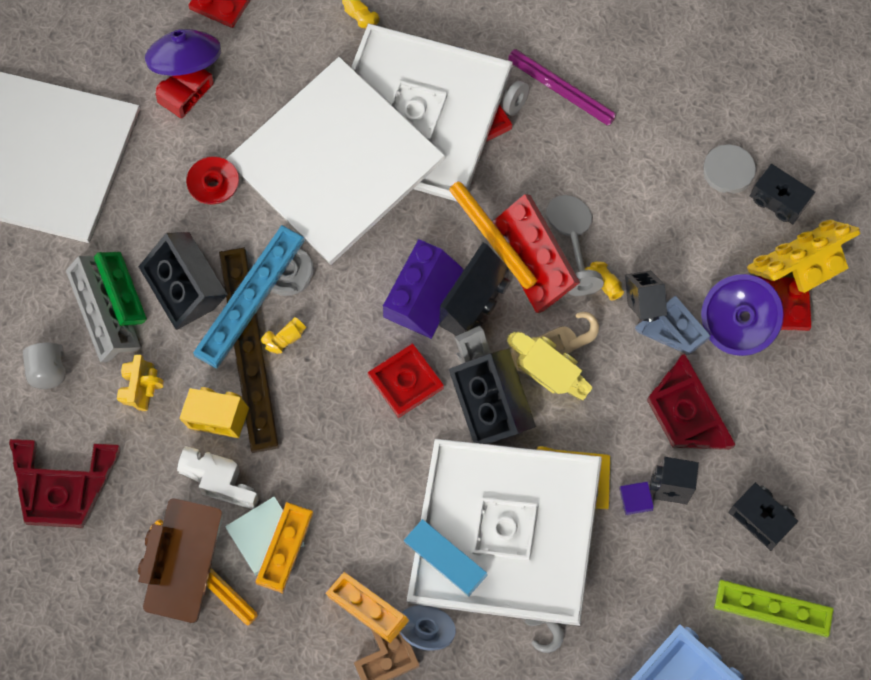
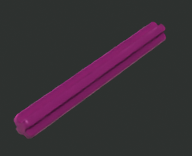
M513 49L509 54L508 61L513 62L514 66L606 125H611L615 120L616 113L521 51Z

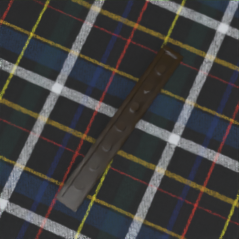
M245 247L219 252L224 288L228 294L226 296L227 303L249 273ZM255 313L234 344L242 399L249 407L246 424L251 453L279 449L257 314Z

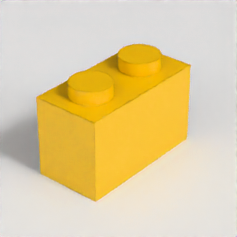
M201 387L200 390L190 388L179 419L189 429L239 438L249 407L242 400V397L234 392L220 394L206 387Z

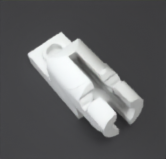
M188 446L184 447L177 471H179V474L185 475L197 482L201 480L199 489L202 495L252 510L257 507L259 499L253 488L243 484H238V487L235 486L240 471L238 465L233 460L211 454L210 452H206L204 457L201 458V453H199L198 449Z

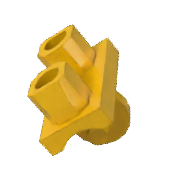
M134 355L132 362L122 364V377L130 380L129 387L118 389L117 400L123 405L133 406L139 411H147L149 397L154 396L155 389L163 388L164 380L157 377L158 370L154 369L153 363L144 360L142 355Z

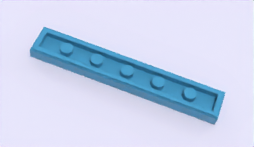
M283 225L280 226L194 350L193 354L195 357L218 369L304 243L305 239L303 236Z

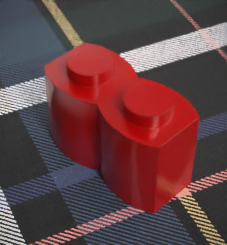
M202 69L194 73L170 76L166 80H162L156 87L157 103L179 118H184L197 101L213 86L212 74Z

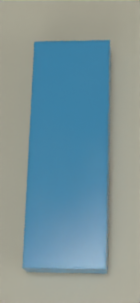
M423 519L403 540L406 545L468 597L488 576L486 571Z

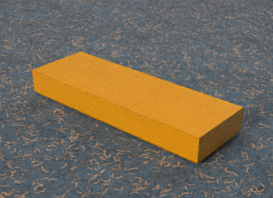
M286 502L255 581L257 585L284 593L314 514L312 510Z
M343 572L326 592V595L332 601L389 643L394 640L409 622L404 614L346 572Z

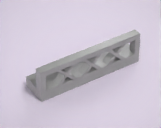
M78 256L68 267L66 273L100 362L111 361L119 352H135L139 350L141 346L133 326H120L118 321L110 316L109 308L113 310L110 299L101 292L100 286L105 288L101 276L91 266L96 265L94 256ZM118 331L127 337L129 343L120 342L117 334Z

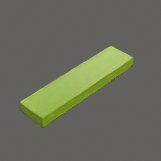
M721 579L718 583L714 609L824 637H829L834 610L832 607Z

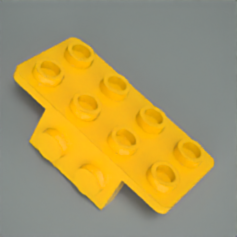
M832 219L823 221L819 224L818 228L799 234L797 239L777 246L775 251L768 255H761L755 258L753 263L747 266L748 272L771 281L778 280L793 272L798 290L805 293L849 269L841 245L860 235L859 227Z

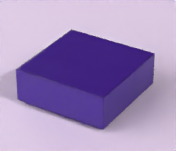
M648 482L620 486L619 490L625 515L653 511L654 506Z

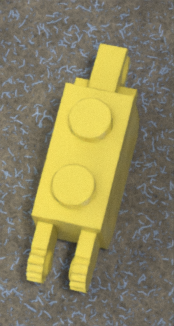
M513 332L508 335L507 342L510 345L509 347H512L514 351L520 354L517 358V367L551 393H568L579 400H584L587 397L592 386L580 375L582 370L576 366L578 362L567 353L561 355L555 350L556 344L544 336L542 339L540 337H532L531 339L522 332Z

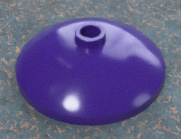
M179 29L155 41L145 54V62L147 67L157 74L169 76L190 74L213 64L221 54V45L219 40L209 33L192 29Z
M739 274L719 281L708 292L703 302L701 320L703 328L710 335L709 340L718 349L732 355L748 356L765 350L775 341L783 325L784 309L780 296L769 283L753 275ZM744 312H749L750 319L743 322L741 315Z

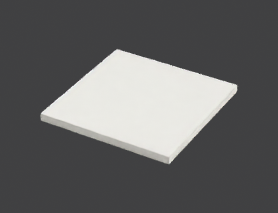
M368 23L351 68L445 155V160L414 189L457 201L449 189L458 181L463 183L467 190L469 189L510 76L513 62Z
M338 57L229 155L226 160L231 162L238 174L332 265L445 160V155Z
M0 72V221L89 243L138 117L139 105Z
M435 439L421 520L423 519L486 571L488 576L468 597L415 552L407 603L580 626L602 458L599 456Z

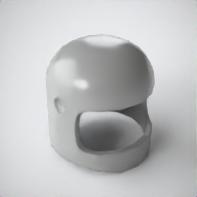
M38 343L23 350L25 377L28 384L34 388L45 390L55 388L64 381L65 368L61 362L63 345Z

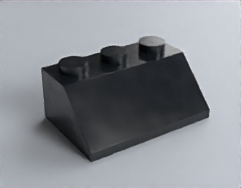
M190 232L165 233L138 266L175 330L215 310L228 295Z
M482 242L440 305L439 326L456 336L478 326L482 327L483 322H481V319L485 314L490 315L497 303L495 298L499 293L504 294L511 282L508 279L509 268L488 244Z
M509 348L448 369L473 443L488 444L536 427Z

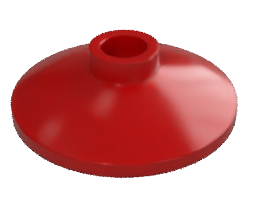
M206 157L197 161L189 169L186 177V185L190 195L195 200L209 205L220 204L230 199L236 192L239 184V176L235 166L221 157ZM213 181L218 183L217 186H209V184Z

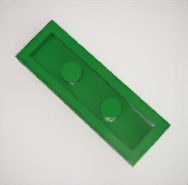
M97 252L94 260L119 325H140L145 323L147 320L121 252Z

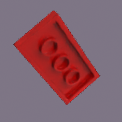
M524 194L492 221L537 280L528 289L522 286L536 313L544 312L580 283L531 195Z

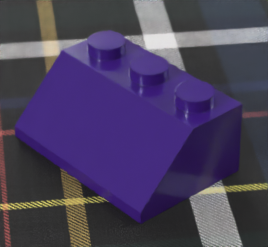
M418 239L383 304V318L432 339L439 326L440 305L464 269L443 249Z

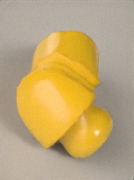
M342 0L345 8L344 11L357 20L360 28L366 29L368 23L373 25L379 23L380 17L378 13L374 11L370 13L368 7L361 0Z
M592 262L585 270H594L601 274L604 281L601 289L611 301L620 298L624 294L622 282L614 274H611L607 268V263Z
M294 317L276 336L272 331H267L261 338V342L266 345L265 349L269 352L281 354L286 346L301 338L306 326Z

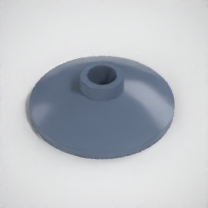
M416 605L402 612L409 622L400 631V634L414 647L423 650H440L449 646L454 640L456 633L455 624L442 610L436 607Z

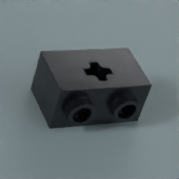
M771 163L754 185L750 197L753 198V201L759 207H766L773 211L779 220L794 225L810 204L815 191Z
M651 270L625 274L627 302L633 312L641 320L643 319V321L647 322L659 320L660 316H667L665 284Z
M664 457L661 465H656L655 473H652L650 490L655 491L654 499L687 505L696 490L699 462Z
M756 482L728 512L770 551L798 523L795 514L789 507L781 506L773 498V494L769 489L759 486ZM766 511L769 516L764 519L761 514Z

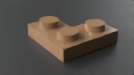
M371 630L380 651L354 662L360 680H392L419 667L411 645L401 636L400 632L389 643Z

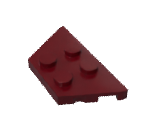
M685 354L681 355L647 399L672 448L733 449L736 445L688 358Z

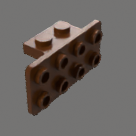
M175 498L168 501L163 525L152 524L151 529L146 534L145 546L147 547L144 558L141 559L138 566V575H140L138 582L148 584L143 603L145 612L189 623L198 621L223 519V511L220 508Z

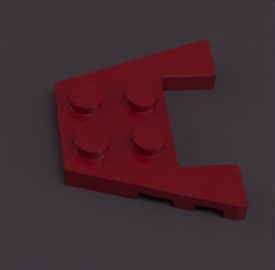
M10 439L9 445L14 461L13 467L17 477L24 523L35 526L83 528L120 454V446L94 443L89 472L34 469L37 449L35 440Z

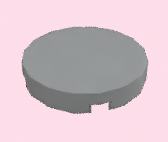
M731 144L720 145L712 149L706 156L705 164L703 165L705 180L712 188L722 193H739L745 190L753 181L756 170L754 159L743 148Z
M302 248L298 250L271 292L281 296H292L302 292L309 286L313 278L314 266L312 260Z

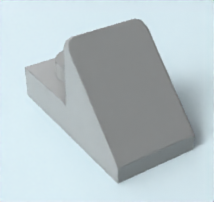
M480 326L455 337L459 349L456 355L461 364L491 353L484 331Z

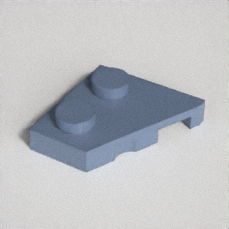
M676 296L666 303L667 316H660L659 320L642 321L635 327L638 333L687 355H690L710 339L708 332Z

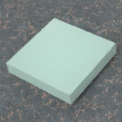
M272 497L225 526L255 576L260 571L283 512L275 497Z

